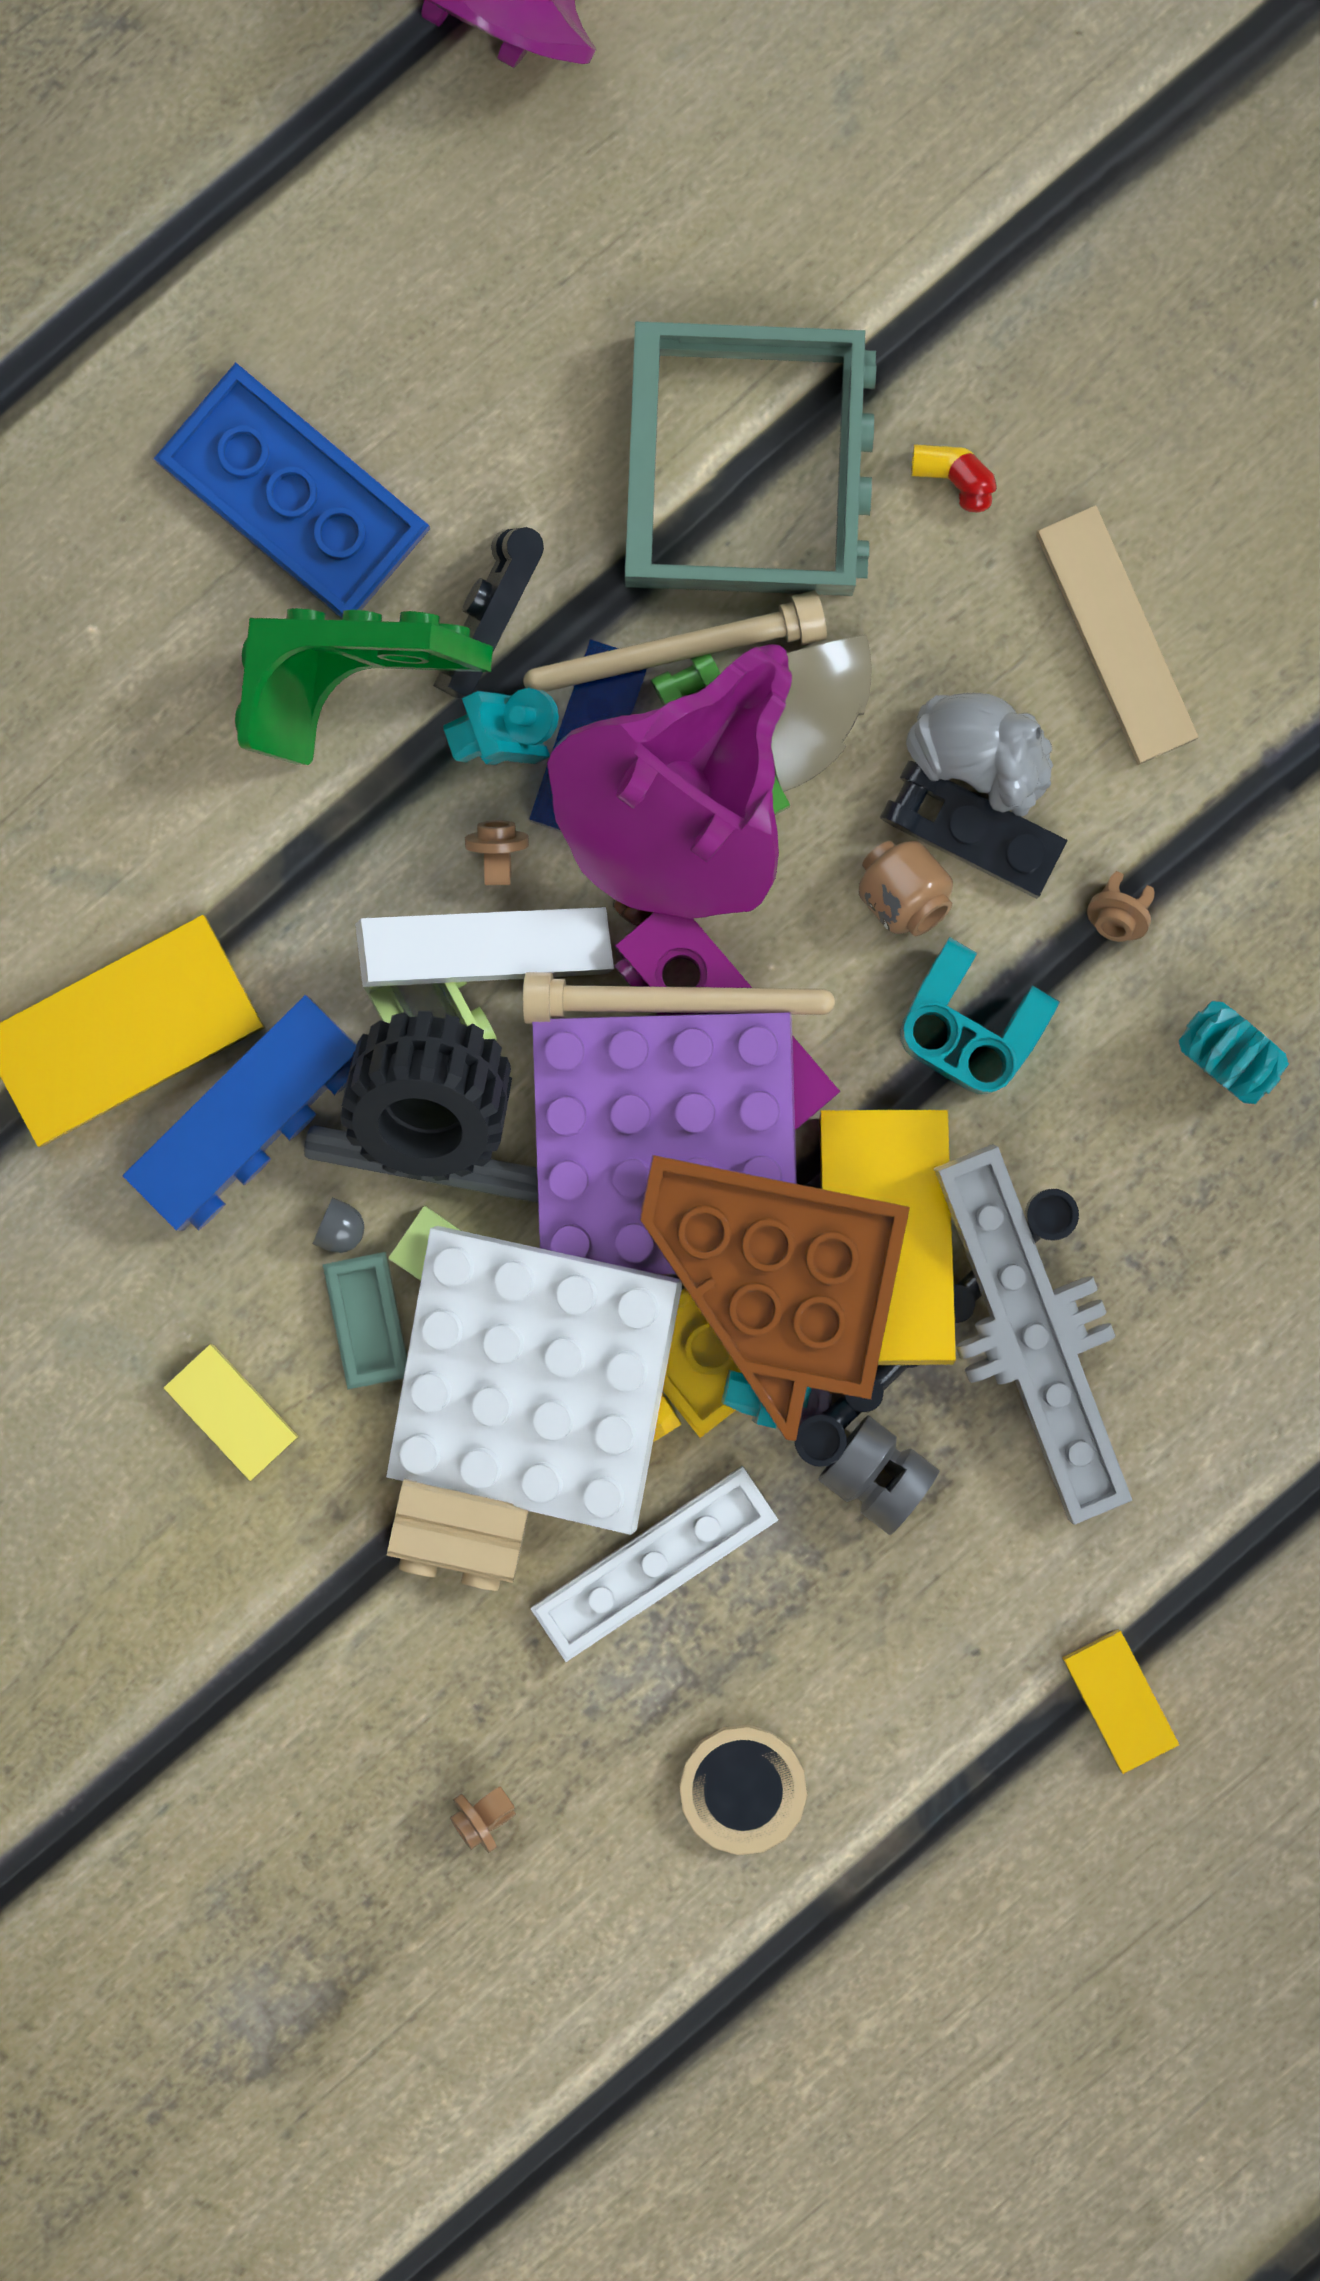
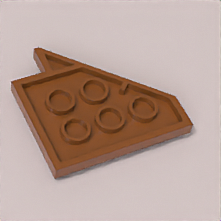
M652 1155L639 1219L784 1438L796 1441L807 1387L871 1400L910 1207Z

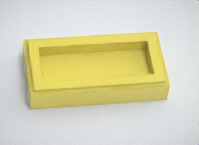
M213 1344L207 1346L164 1387L166 1392L249 1481H252L299 1437Z

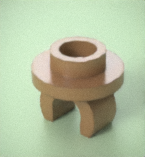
M493 820L478 823L477 832L465 837V848L472 852L484 853L485 885H511V852L520 851L529 846L528 834L516 831L515 823L512 821Z
M1118 871L1111 875L1102 892L1096 894L1091 899L1087 915L1097 931L1105 938L1117 942L1142 938L1147 933L1151 924V916L1147 909L1154 899V888L1147 885L1139 899L1121 893L1119 885L1124 874Z
M500 1786L483 1797L473 1807L462 1794L457 1796L453 1801L458 1812L451 1816L450 1820L471 1850L481 1844L490 1853L497 1848L490 1831L506 1823L516 1813L514 1812V1805Z

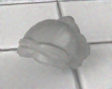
M961 693L951 696L936 695L927 701L925 705L921 706L917 722L908 732L906 739L907 749L913 760L931 781H938L939 779L949 780L951 778L965 781L977 791L988 793L990 805L996 811L1006 812L1011 810L1016 816L1027 815L1029 809L1036 804V800L1042 797L1051 785L1050 778L1053 763L1050 759V752L1052 751V744L1050 740L1045 738L1044 731L1035 717L1028 713L1017 714L1014 708L1006 701L991 694Z

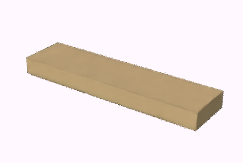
M1095 505L1038 530L1036 536L1137 764L1140 765L1198 739L1199 736L1097 506Z

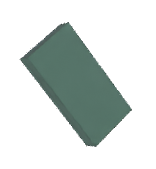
M387 1252L323 1264L347 1390L403 1379L408 1356Z

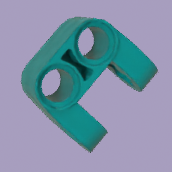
M949 937L919 986L900 1028V1041L905 1051L911 1057L959 1086L976 1094H990L1005 1087L1013 1079L1033 1051L1058 1008L1060 1001L1032 985L999 1037L947 1006L977 955V952ZM923 1015H933L940 1018L947 1028L946 1042L937 1050L922 1048L913 1036L915 1021ZM978 1047L993 1049L1002 1061L1000 1076L994 1082L984 1083L978 1081L969 1070L968 1060L971 1053Z

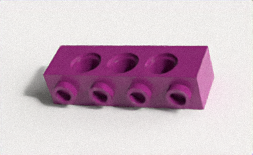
M654 912L615 945L616 951L623 959L614 967L630 986L667 987L662 978L666 965L675 959H687L696 965L700 973V981L696 987L752 988L693 918L689 919ZM657 1013L655 1015H683L708 1013ZM792 1035L796 1130L841 1091Z

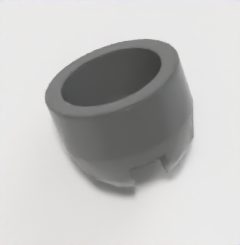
M332 1197L313 1245L336 1253H343L354 1249L364 1234V1221L361 1214L350 1204Z

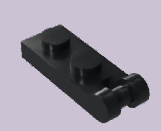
M529 527L505 529L496 534L491 544L492 555L496 562L487 580L479 578L475 582L463 605V612L468 614L463 626L470 628V638L493 646V652L543 554L544 543L542 537L536 530ZM438 670L440 673L433 686L454 698H464L474 692L483 672Z
M908 761L900 776L904 784L895 802L888 800L880 819L1038 899L1068 840L1021 816H1016L1011 811L1000 812L994 810L989 800L949 780L939 779L938 781H931L916 762ZM926 795L943 802L934 822L918 814Z

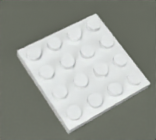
M435 1226L430 1228L386 1477L400 1481L406 1478L418 1483L504 1501L528 1511L631 1535L637 1530L682 1282L680 1279L446 1227Z

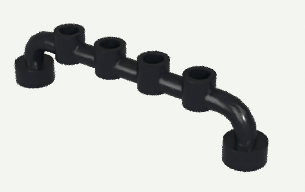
M1045 1189L1033 1195L1028 1201L1025 1209V1218L1035 1244L1040 1239L1061 1240L1069 1236L1076 1228L1079 1220V1209L1076 1201L1067 1192L1059 1189ZM973 1270L958 1284H953L955 1323L968 1320L975 1310V1302L982 1296ZM878 1365L871 1400L843 1394L824 1414H812L804 1418L799 1423L797 1438L794 1441V1446L799 1456L808 1464L817 1467L828 1466L839 1460L845 1451L847 1443L844 1429L862 1412L875 1410L883 1400L884 1390L907 1368H914L919 1365Z

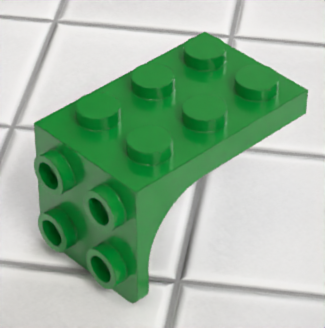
M302 608L287 609L286 619L249 618L248 637L242 648L244 675L241 702L235 713L238 744L242 749L295 765H309L314 758L317 724L322 707L335 687L350 675L362 670L375 668L491 672L493 646L470 638V628L455 624L439 623L440 617L438 615L425 612H400L399 622L382 621L381 614L364 610H344L342 620H325L326 613Z

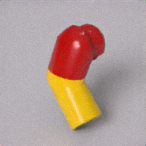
M913 445L911 476L949 479L960 490L959 505L965 511L979 513L990 508L993 500L992 493L997 489L995 476L972 451L963 447Z

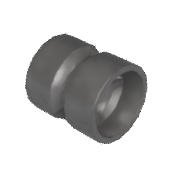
M867 1415L847 1437L846 1448L840 1459L826 1466L818 1480L846 1502L859 1499L862 1502L861 1513L888 1535H891L916 1508L932 1486L940 1470L911 1448L901 1452L897 1450V1437ZM883 1468L893 1477L885 1488L873 1482Z

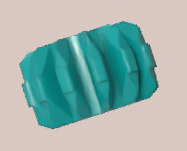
M1211 1001L1201 1012L1198 1011L1186 1025L1187 1029L1179 1039L1180 1049L1183 1054L1231 1094L1247 1104H1256L1266 1093L1269 1094L1280 1082V1076L1289 1065L1285 1052L1224 1002Z

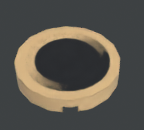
M748 1724L723 1727L703 1738L686 1760L679 1783L682 1810L695 1834L714 1849L736 1855L765 1852L786 1840L801 1820L807 1798L804 1769L792 1747L772 1732Z

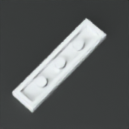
M606 907L361 918L355 924L363 987L524 979L526 972H552L553 977L608 974L614 969Z
M741 1466L533 1605L531 1610L565 1662H567L777 1522L778 1518L745 1468Z

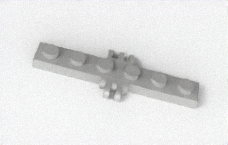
M994 1144L934 1168L990 1315L975 1324L978 1335L956 1345L960 1359H967L983 1352L987 1355L986 1359L974 1363L965 1369L969 1382H978L993 1375L999 1385L1015 1380L1068 1520L1073 1525L1133 1501L1077 1355L1115 1338L1111 1323L1098 1325L1089 1330L1085 1328L1084 1324L1098 1319L1107 1313L1102 1300L1091 1301L1077 1307L1075 1300L1088 1296L1098 1290L1094 1277H1084L1057 1289H1052L998 1146Z

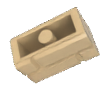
M405 1478L401 1486L387 1556L400 1558L398 1569L404 1572L436 1577L438 1567L463 1572L462 1584L498 1591L500 1581L510 1583L514 1581L529 1511L516 1507L512 1503L418 1483L417 1481Z

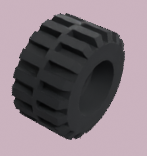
M418 1011L416 1017H410L405 1012L392 1015L390 1023L380 1020L370 1027L369 1034H362L357 1042L355 1052H353L340 1115L341 1124L347 1128L346 1137L351 1145L361 1146L360 1155L369 1162L378 1161L382 1163V1169L392 1174L399 1171L408 1174L409 1179L422 1180V1176L433 1177L435 1181L449 1180L450 1174L453 1173L460 1177L473 1173L474 1165L483 1167L491 1160L492 1151H497L501 1143L512 1077H510L511 1065L508 1057L501 1056L502 1047L495 1039H484L483 1029L475 1024L465 1026L459 1023V1017L446 1014L445 1018L434 1017L432 1011Z

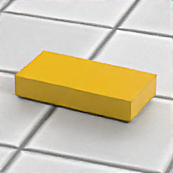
M1116 1629L1062 1657L1122 1774L1180 1745L1121 1630Z

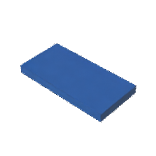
M236 362L154 457L155 462L341 619H343L344 610H362L430 530V526Z

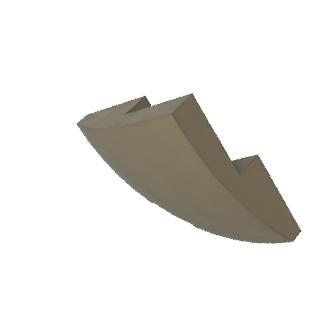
M866 634L787 653L789 670L792 673V683L786 698V707L776 724L771 744L775 763V775L783 792L806 783L831 765L846 748L844 740L851 731L858 715H864L869 699L872 673L871 654Z

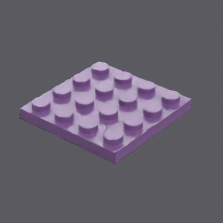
M791 1012L552 1018L550 1022H532L541 1249L654 1274H676L639 1219L652 1155L797 1184Z

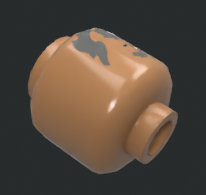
M886 841L872 850L864 859L862 866L866 872L859 883V896L885 928L892 933L904 934L911 932L914 936H920L935 927L951 910L953 903L949 897L953 890V880L928 849L918 841H907L896 846L892 841Z

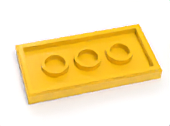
M201 915L0 1022V1077L36 1145L43 1147L264 1029L265 1026L205 915Z
M821 1110L819 1115L821 1189L910 1207L878 1365H954L956 1350L951 1213L934 1168L950 1162L948 1110Z

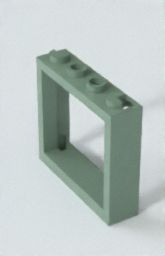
M635 321L625 564L626 587L800 594L816 590L818 595L853 596L856 578L868 579L869 541L858 540L859 515L870 516L872 477H860L861 452H872L874 440V414L862 413L863 388L875 389L876 351L865 350L866 330ZM660 356L843 363L835 571L652 564Z

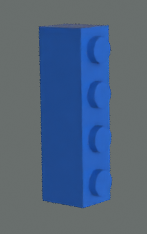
M304 995L122 1176L176 1231H184L190 1224L199 1231L226 1205L219 1196L236 1179L243 1185H246L270 1162L271 1158L264 1151L281 1134L289 1141L293 1139L316 1116V1113L310 1106L327 1089L335 1096L346 1087L353 1052H355L357 1044L310 997Z

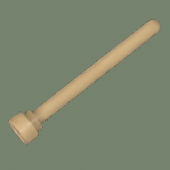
M816 590L795 594L789 597V603L779 605V612L533 668L525 674L523 682L525 688L548 692L780 637H785L787 642L798 640L801 646L820 642L827 639L824 612Z
M526 972L523 987V1014L526 1024L550 1022L552 1018H564L566 1011L722 1014L791 1012L792 1015H825L830 1013L835 1006L833 994L826 989L568 986L565 979H554L552 972Z

